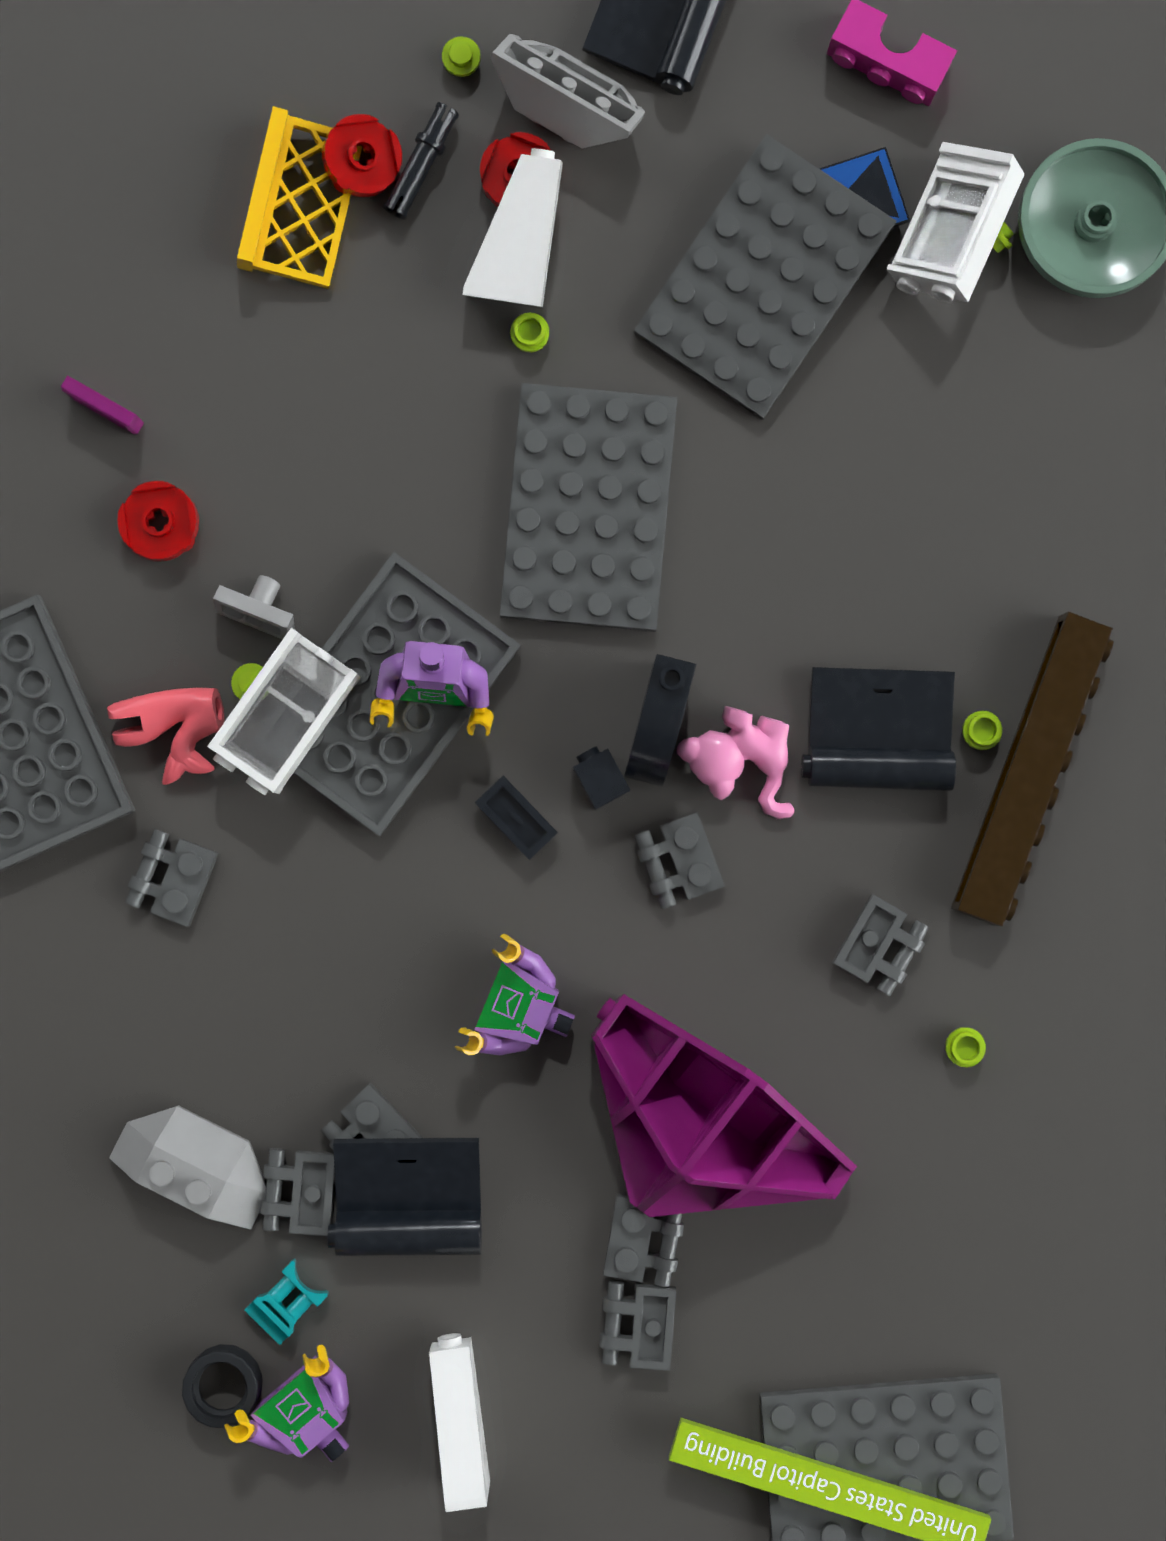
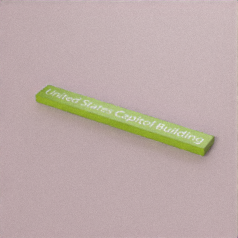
M681 1417L669 1453V1461L923 1541H985L992 1520L989 1514Z

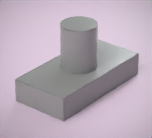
M260 575L250 596L219 585L213 597L216 613L282 640L290 628L295 629L293 614L271 606L278 593L280 584L270 577Z

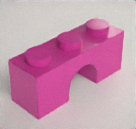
M851 0L831 38L827 55L831 56L834 62L841 67L847 69L855 68L867 74L868 79L879 86L888 85L900 91L902 96L912 103H923L930 106L952 64L957 50L922 33L918 43L912 50L906 53H894L883 45L880 37L887 14L859 0Z

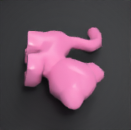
M725 706L722 719L726 726L732 728L729 733L709 730L699 737H690L678 744L676 748L677 754L689 763L690 769L697 778L709 786L714 797L720 800L728 797L734 789L735 779L740 776L744 768V760H751L767 775L766 783L758 797L764 814L777 819L790 818L794 814V807L791 803H777L774 799L775 794L781 787L783 772L788 764V724L776 719L760 716L757 726L752 725V714Z

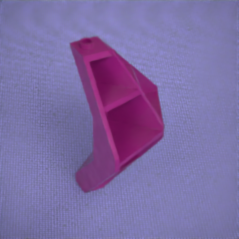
M627 995L619 996L616 1001L609 997L596 1015L601 1022L591 1037L629 1203L648 1217L807 1200L836 1199L857 1166L769 1083L747 1067Z

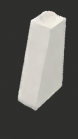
M532 148L531 155L521 154L464 284L462 295L543 307L563 165L561 160L554 159L555 152Z
M458 1333L446 1334L438 1337V1342L431 1344L429 1357L445 1511L452 1512L487 1507L490 1475L471 1337L462 1338L461 1334Z

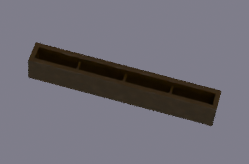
M1069 611L1058 617L951 909L1002 927L1005 920L1010 921L1013 918L1018 905V899L1014 898L1019 883L1024 884L1031 870L1032 862L1028 861L1033 846L1038 847L1045 832V825L1041 824L1046 809L1051 810L1059 794V788L1055 787L1060 772H1066L1072 759L1073 751L1068 749L1073 736H1078L1084 727L1086 714L1082 713L1087 698L1091 700L1098 689L1100 677H1097L1096 674L1101 662L1105 663L1112 651L1114 641L1109 638L1113 628Z

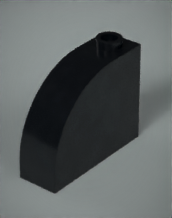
M660 654L656 655L624 777L663 786L697 664Z

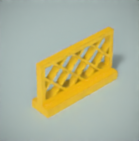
M272 107L237 255V268L250 272L256 269L329 289L351 194L343 193L342 196L328 203L318 187L319 184L329 179L327 173L313 179L303 161L320 151L322 152L325 141L322 142L319 136L326 138L330 130L333 129L332 127L288 115V110ZM293 129L310 133L317 145L299 155L291 143ZM357 146V152L353 154L355 161L360 159L362 146ZM288 150H289V152H290L291 155L293 156V159H291L290 161L286 162V158H287V154H288ZM298 165L308 183L289 192L282 180L283 172ZM280 188L285 196L277 200ZM313 189L323 207L304 216L294 198ZM289 202L299 220L281 230L273 218V213L275 209ZM340 205L337 217L332 209ZM327 212L335 225V230L333 234L319 240L309 222ZM270 226H272L276 234L268 238ZM304 226L314 244L296 254L285 236ZM279 239L291 257L280 264L263 261L265 247ZM332 242L328 255L323 246ZM318 250L326 262L324 277L308 273L300 260ZM295 263L298 270L289 268V266Z

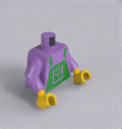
M408 641L405 643L402 653H396L381 663L375 695L379 698L372 701L370 708L371 725H374L375 716L385 715L388 717L387 727L392 726L394 703L391 699L395 698V700L471 706L474 709L471 711L467 724L468 734L473 736L476 724H481L485 727L486 736L490 734L494 715L486 708L489 706L488 675L482 666L470 660L463 647L434 642Z
M507 934L500 936L508 942L506 950L497 952L495 949H492V953L502 963L474 1029L481 1033L465 1027L460 1028L458 1031L461 1034L468 1035L469 1042L464 1047L455 1046V1049L467 1055H475L477 1053L505 1055L526 1051L532 1044L538 1045L544 1029L567 1037L575 1017L571 1013L554 1007L559 994V990L555 988L556 977L541 956L519 945Z
M324 1345L317 1346L318 1358L316 1355L311 1359L306 1354L302 1355L304 1365L257 1404L251 1414L254 1420L249 1421L244 1410L239 1409L234 1413L239 1425L233 1427L228 1424L224 1425L232 1442L242 1443L247 1440L261 1447L286 1455L294 1454L299 1458L305 1456L317 1445L330 1462L336 1460L349 1447V1444L336 1430L344 1422L348 1413L347 1407L350 1401L346 1374L328 1358Z

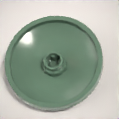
M1085 139L1055 151L1036 169L1024 189L1019 204V236L1029 261L1037 272L1052 285L1080 297H1113L1140 286L1166 260L1165 172L1150 156L1140 149L1112 139Z

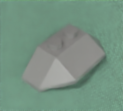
M509 34L492 52L490 59L514 110L581 149L628 138L645 115V111L642 107L637 106L635 99L623 85L555 46L534 40H522L520 36Z
M179 1105L128 1121L109 1157L136 1183L207 1219L251 1229L260 1213L261 1200H265L267 1184L264 1181L250 1141Z

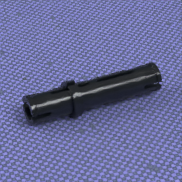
M437 102L423 132H418L415 138L417 145L387 202L383 205V208L392 214L398 201L401 200L402 202L395 215L400 219H406L407 213L437 155L441 156L446 148L443 143L459 117L458 112L450 108L445 120L441 121L447 105Z

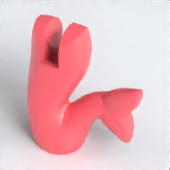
M171 689L136 696L113 703L107 707L109 719H123L140 716L141 726L123 728L112 733L114 743L118 746L131 747L146 744L162 735L175 724L182 722L172 741L171 752L164 769L163 785L177 781L185 771L192 774H207L215 770L214 766L195 750V746L201 739L218 732L224 724V708L218 689Z

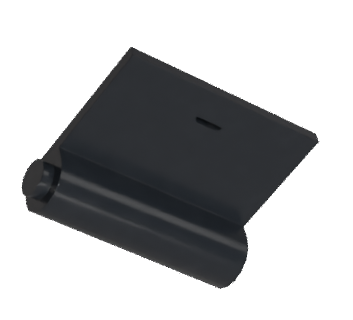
M601 0L582 51L661 84L662 89L670 94L682 95L683 92L693 90L726 0Z
M812 667L808 755L802 754L801 778H808L809 786L952 791L956 778L955 753L951 751L955 672Z
M479 1138L334 1139L333 1152L337 1215L336 1222L328 1225L327 1241L328 1248H335L336 1256L481 1255L482 1214Z

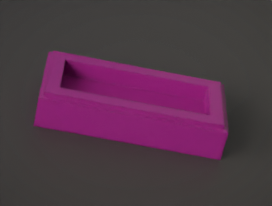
M68 375L61 385L62 391L71 399L134 435L139 433L144 422L136 414Z

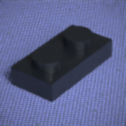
M504 775L475 802L529 860L558 834Z

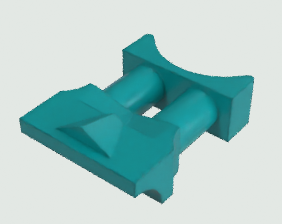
M295 1258L282 1270L283 1278L270 1291L265 1294H259L244 1310L279 1345L293 1333L294 1325L302 1314L313 1303L318 1307L329 1294L327 1290H313L301 1282L297 1274ZM297 1287L301 1293L286 1308L281 1302Z

